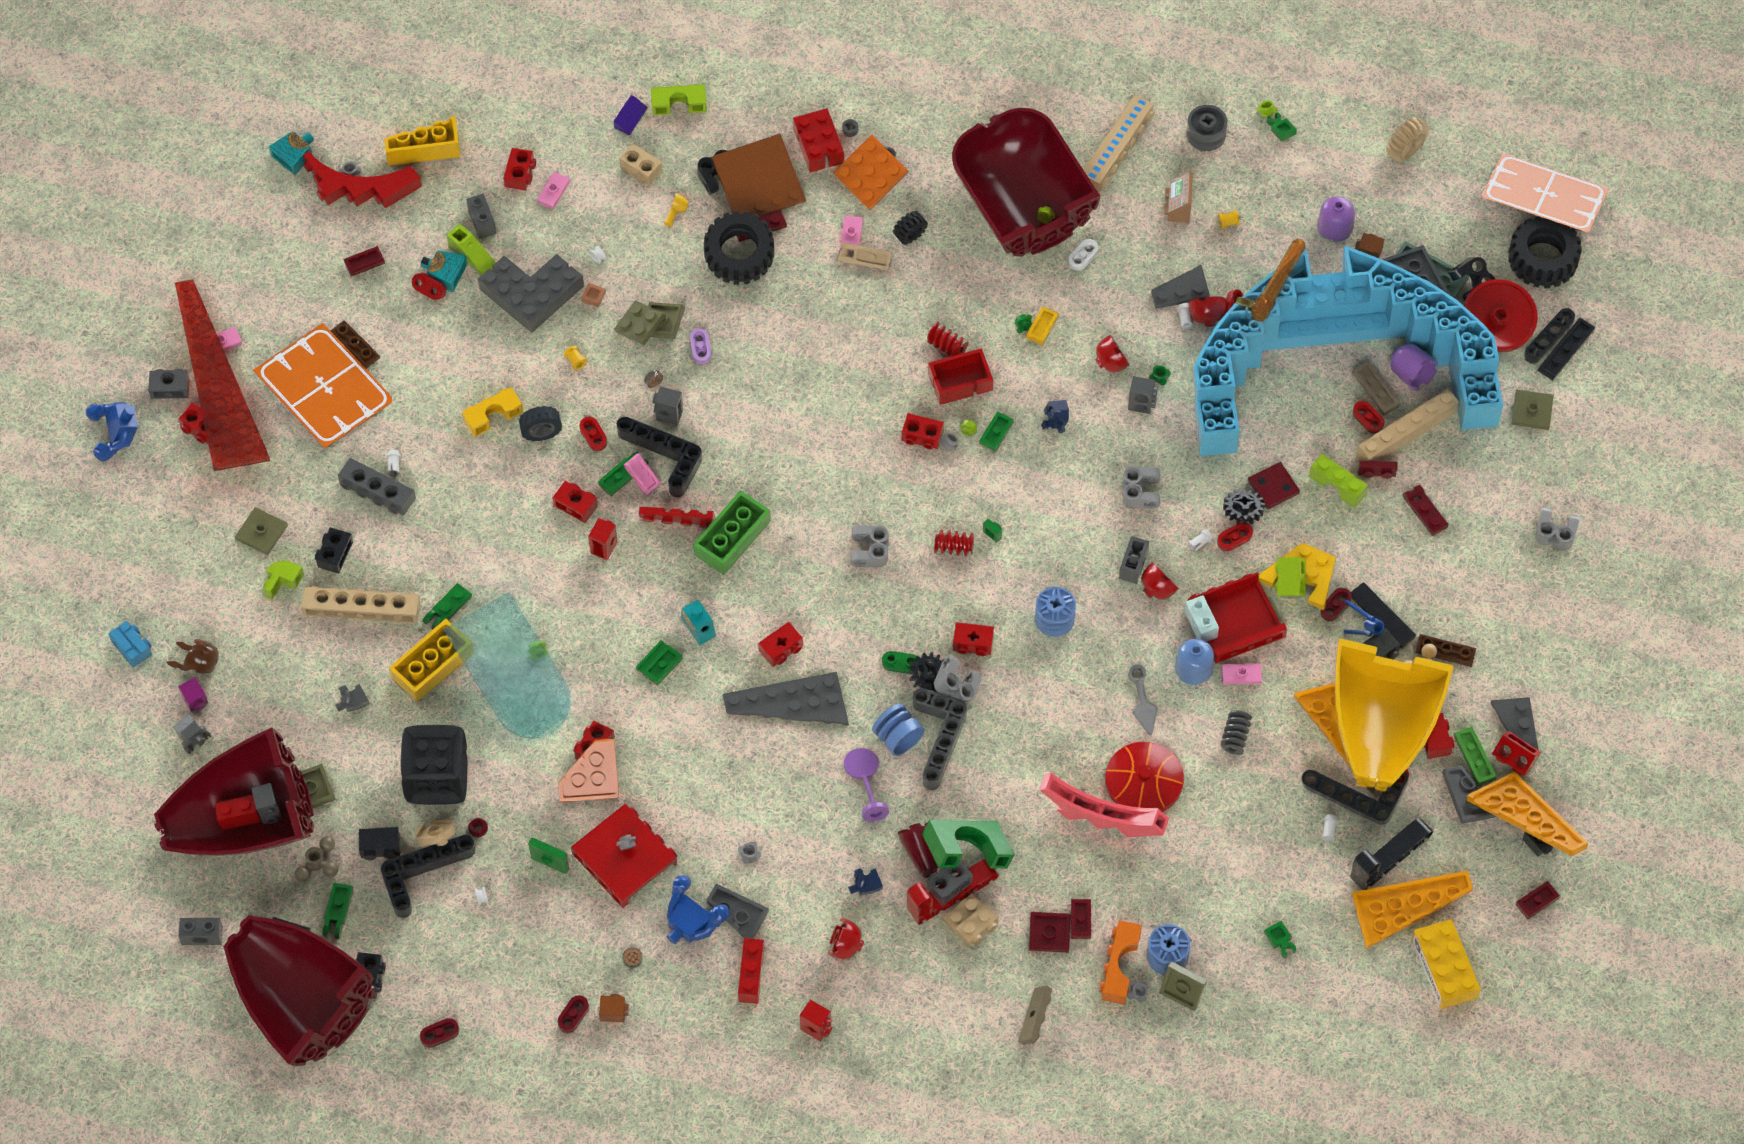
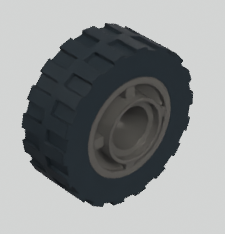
M551 406L531 408L525 411L519 419L521 435L528 441L547 440L555 437L562 430L559 411Z

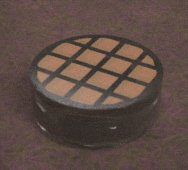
M653 370L645 376L644 383L648 388H653L662 382L663 375L659 370Z
M634 947L626 949L622 956L624 965L632 969L639 967L643 961L641 951Z

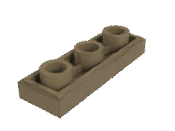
M1042 986L1034 989L1018 1039L1019 1043L1025 1045L1035 1043L1038 1040L1041 1024L1045 1020V1011L1051 1001V987Z

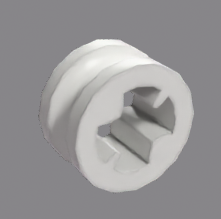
M596 246L594 251H589L590 257L598 265L601 264V260L605 261L607 259L599 246Z
M483 886L480 890L476 888L475 893L478 905L480 906L483 902L488 904L485 887Z

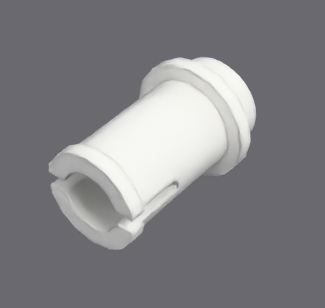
M1180 304L1177 312L1180 314L1182 328L1191 327L1193 323L1189 304Z
M389 450L388 454H386L388 459L387 473L394 475L395 471L397 475L400 473L399 459L401 454H399L398 450Z
M1207 529L1201 530L1199 535L1188 542V545L1196 552L1204 544L1210 543L1213 536Z
M1326 815L1323 819L1324 829L1322 838L1323 840L1334 841L1336 825L1339 824V821L1335 815Z

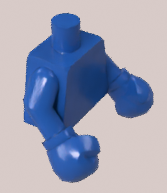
M114 402L107 405L91 404L87 407L86 416L90 420L99 421L101 417H106L110 442L105 445L98 442L95 445L93 454L98 460L102 462L107 461L117 454V451L131 445L138 427L135 415L136 409L133 405H127L125 402Z
M686 875L677 876L673 881L672 897L668 905V926L672 931L667 935V939L673 944H676L681 938L691 943L693 940L698 941L710 937L716 927H719L730 915L729 908L726 905H717L708 912L685 895V891L691 885V879Z

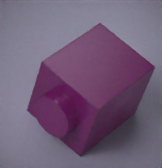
M196 677L178 686L180 694L191 712L201 710L208 704L206 694Z

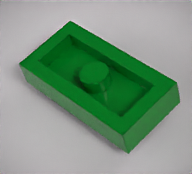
M997 411L980 438L979 444L996 452L1012 427L1014 419Z

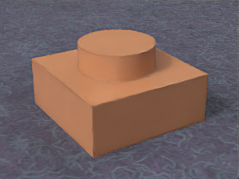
M588 283L581 301L599 307L606 294V289Z

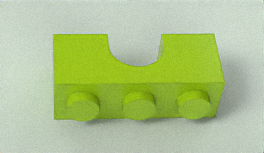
M705 84L651 88L652 114H671L670 108L675 102L686 103L689 113L707 112Z
M1321 454L1310 467V478L1323 487L1327 483L1333 485L1340 493L1339 498L1355 508L1366 496L1368 485L1324 454Z

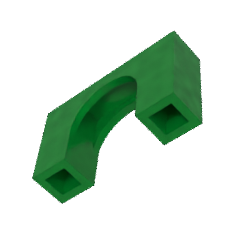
M929 820L922 833L939 868L957 867L963 856L957 840L975 845L984 855L990 869H1007L1015 855L998 821Z

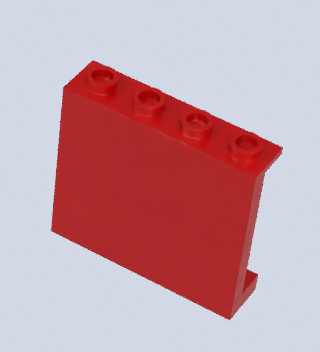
M1258 572L1246 574L1241 579L1230 580L1220 587H1212L1207 592L1196 593L1188 598L1189 601L1204 596L1218 624V637L1207 641L1212 647L1215 664L1286 637L1287 627L1284 623H1280L1258 580Z
M626 804L571 846L572 855L622 908L629 904V898L672 864L677 866V854L672 848L668 849L664 845L665 842L658 834L655 835L651 831V826L646 821L642 822L637 811L633 807L629 808ZM631 835V837H636V840H634L636 846L621 851L620 846L616 845L620 841L619 838Z

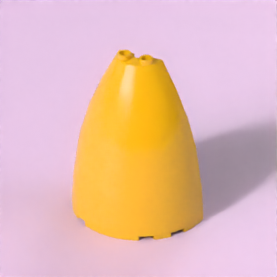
M1339 638L1335 664V710L1344 751L1358 786L1375 787L1378 791H1386L1387 787L1392 786L1409 767L1425 745L1436 725L1448 691L1453 665L1416 656L1411 664L1376 656L1377 647Z

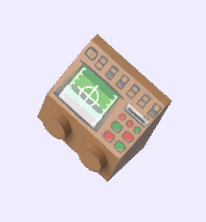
M1193 172L1171 180L1169 188H1166L1165 199H1169L1168 204H1165L1164 215H1168V221L1190 223Z

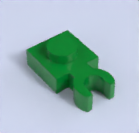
M1278 112L1275 113L1276 119H1272L1270 116L1267 117V123L1271 126V131L1280 141H1284L1297 134V129L1287 118L1281 120V115Z
M1282 921L1264 930V934L1275 949L1280 946V953L1283 958H1287L1288 955L1285 949H1291L1293 953H1296V946L1289 942L1292 936Z

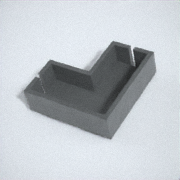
M557 254L531 277L507 257L503 256L492 266L493 270L489 268L478 278L479 290L531 333L584 287L583 275L572 266L569 267V264Z

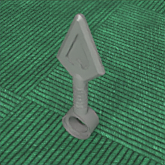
M1135 664L1129 669V679L1136 684L1139 704L1132 713L1147 734L1152 735L1158 708L1148 702L1143 684L1146 678V669L1140 664ZM1135 670H1139L1142 672L1143 676L1141 678H1135L1133 677L1132 672Z

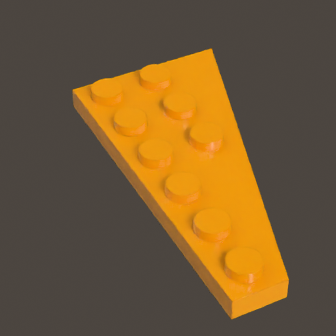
M1335 683L1294 693L1293 697L1350 767L1338 730L1335 710Z
M1515 772L1467 795L1468 802L1570 856H1574L1588 848V842Z
M1468 870L1352 892L1351 896L1365 948L1372 947L1472 892L1473 886Z

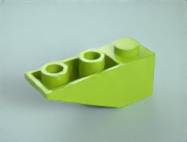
M461 224L457 225L446 235L448 247L457 254L466 255L467 263L478 273L483 275L489 268L493 270L492 266L496 263L495 260L473 234Z

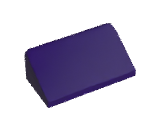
M630 95L614 119V128L630 135L648 107L635 96Z

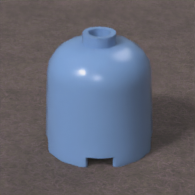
M1189 639L1178 650L1175 664L1176 673L1180 677L1179 679L1186 684L1197 685L1208 681L1212 676L1214 668L1212 647L1202 639Z

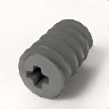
M1234 710L1228 714V720L1224 728L1225 733H1223V740H1221L1220 744L1225 751L1235 755H1242L1244 753L1242 748L1245 747L1246 743L1244 741L1247 740V735L1245 734L1249 733L1248 728L1251 727L1249 720L1252 719V716L1240 710Z

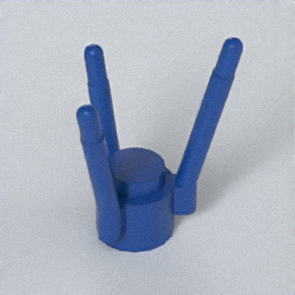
M1345 600L1347 605L1367 618L1364 622L1365 631L1344 630L1345 634L1371 637L1372 634L1379 635L1383 632V621L1374 618V616L1369 615L1350 601Z

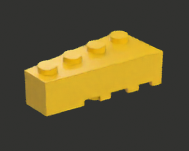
M455 115L449 117V120L444 122L439 120L433 122L434 125L425 128L423 126L417 127L413 132L408 133L405 131L384 138L388 166L461 157Z

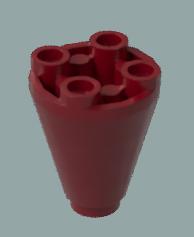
M916 823L910 825L909 829H904L897 833L900 842L919 874H922L923 878H928L933 873H938L937 869L939 867L922 835L927 823L924 826Z

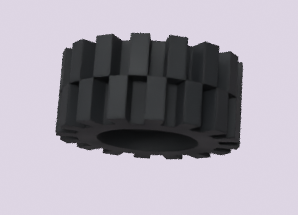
M911 211L910 214L907 213L905 217L902 216L901 220L897 221L893 234L903 245L911 244L913 240H917L926 231L928 222L918 211Z

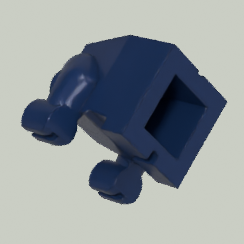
M1067 400L1049 401L1044 408V414L1048 416V421L1044 420L1041 427L1043 430L1052 427V429H1058V433H1064L1066 431L1065 426L1069 421Z
M861 868L855 870V884L848 887L850 894L858 892L859 895L872 894L883 890V885L876 868L870 870L868 875H864Z

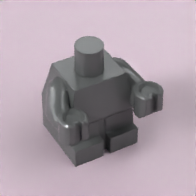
M360 684L356 685L352 691H348L346 685L339 687L342 702L335 705L338 712L343 709L351 712L369 705V700Z
M189 715L173 726L182 740L183 749L188 754L191 753L190 751H194L193 747L196 744L203 745L205 739L207 740L208 736L211 737V733L207 731L206 727H199L196 721Z

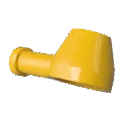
M676 194L667 219L664 221L665 225L672 227L677 212H686L689 201L683 195Z

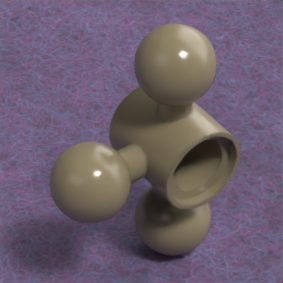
M329 836L323 837L319 842L320 848L311 847L306 851L305 859L307 864L295 870V878L298 881H307L311 875L310 870L317 871L322 868L324 875L327 877L337 875V864L334 862L326 863L323 856L325 852H330L334 849L335 841ZM313 857H319L317 861H311Z

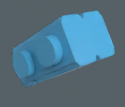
M125 621L118 628L109 632L108 635L114 646L134 668L152 655L150 650L152 646L146 638L142 639L139 636L141 633L135 624L131 626L128 621Z

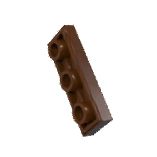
M345 320L330 330L366 369L380 359V355Z
M1423 634L1419 635L1415 653L1422 655V647L1426 644H1433L1437 648V654L1434 658L1472 667L1477 648Z

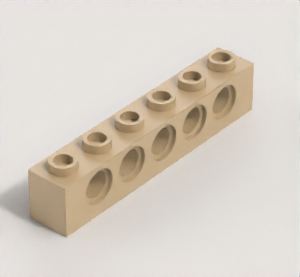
M311 586L304 587L301 609L303 616L418 624L421 602L419 595L414 593L399 594L393 591L385 593L375 590H341L336 587L327 589ZM341 601H346L344 604H338ZM360 602H365L364 605H358ZM398 605H403L401 608H396Z

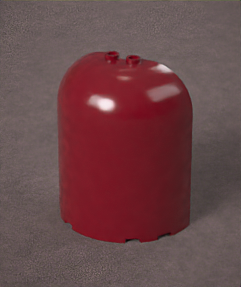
M1031 108L1010 109L999 115H993L989 120L990 123L986 125L982 122L977 123L974 127L964 132L953 147L952 162L954 170L1006 253H1013L1014 256L1023 257L1026 253L1031 252L1032 255L1052 248L1074 235L1073 231L1078 226L1083 227L1091 218L1089 215L1091 211L1097 209L1100 194L1054 123L1042 112ZM1040 207H1049L1055 213V217L1050 223L1044 224L1038 220L1037 211Z

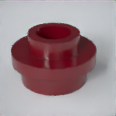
M475 818L469 823L468 830L473 837H482L487 833L488 825L485 820ZM476 826H481L482 829L479 830V831H476V830H475V827H476Z

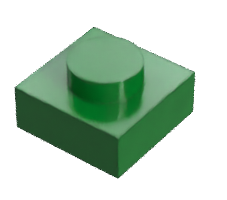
M987 519L983 523V532L997 543L1002 539V528L997 522Z

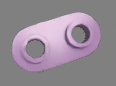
M704 329L693 330L690 333L693 360L698 364H706L711 359L708 333Z

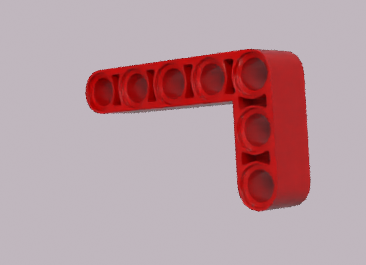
M986 859L969 867L968 870L973 874V883L943 906L926 890L922 882H918L907 890V909L917 924L921 925L923 924L922 921H928L938 915L939 911L950 908L956 904V901H961L971 893L973 894L974 890L978 891L990 884L991 880L995 881L999 877L996 869H990ZM943 884L937 886V888L943 889L946 887Z

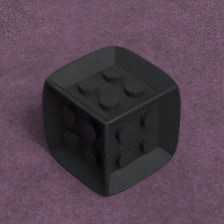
M414 725L404 728L401 744V785L407 802L420 805L458 804L465 801L468 773L467 742L464 730L461 727L455 725Z

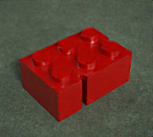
M828 108L793 117V130L810 173L825 169V156L828 157V167L840 165L844 162V150Z
M982 348L928 363V375L939 405L971 397L974 395V392L978 395L993 391V377Z

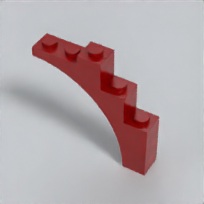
M310 151L303 154L305 161L303 166L308 173L310 171L313 173V179L317 183L318 191L316 193L321 201L325 200L328 205L346 196L347 200L350 203L353 202L357 207L374 197L377 204H382L384 208H387L422 187L421 178L411 165L386 175L362 177L335 171L321 163Z

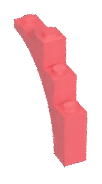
M1051 772L1045 773L1039 789L1058 805L1057 811L1069 820L1087 819L1099 829L1117 828L1126 837L1162 836L1169 821V817L1158 808L1130 807L1099 799L1072 787Z

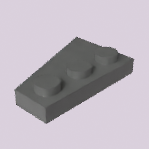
M1202 265L1151 290L1155 309L1189 303L1191 300L1198 298L1200 301L1204 300L1205 297H1210Z
M1530 697L1491 700L1490 704L1495 709L1506 731H1510L1539 750Z
M715 884L707 898V903L712 908L720 904L726 905L729 908L730 915L726 922L743 938L754 939L769 912V908L718 884Z

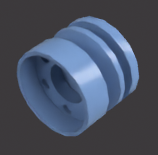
M1050 587L1042 591L1036 599L1035 623L1037 628L1042 633L1053 637H1059L1071 631L1075 622L1076 601L1074 596L1062 587Z
M896 704L887 709L872 726L874 734L881 741H885V746L894 756H899L917 744L924 734V728L915 718H911L912 714L907 711L903 704Z
M1171 924L1159 926L1152 931L1147 949V960L1150 967L1162 975L1166 974L1171 962L1185 968L1190 951L1188 934L1182 928Z

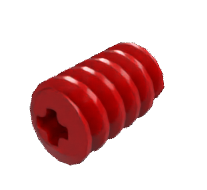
M936 322L932 326L927 336L929 344H933L935 348H939L947 356H955L965 352L968 342L963 344V337L957 340L958 334L955 333L951 336V329L945 332V325L939 329L940 322Z
M941 529L939 534L935 535L934 553H937L940 548L942 554L948 549L950 555H952L954 550H956L957 555H960L962 550L964 556H967L969 551H971L972 555L974 534L971 533L969 538H967L966 532H963L962 536L959 537V533L956 531L954 536H952L951 531L948 530L947 534L944 535L943 529Z

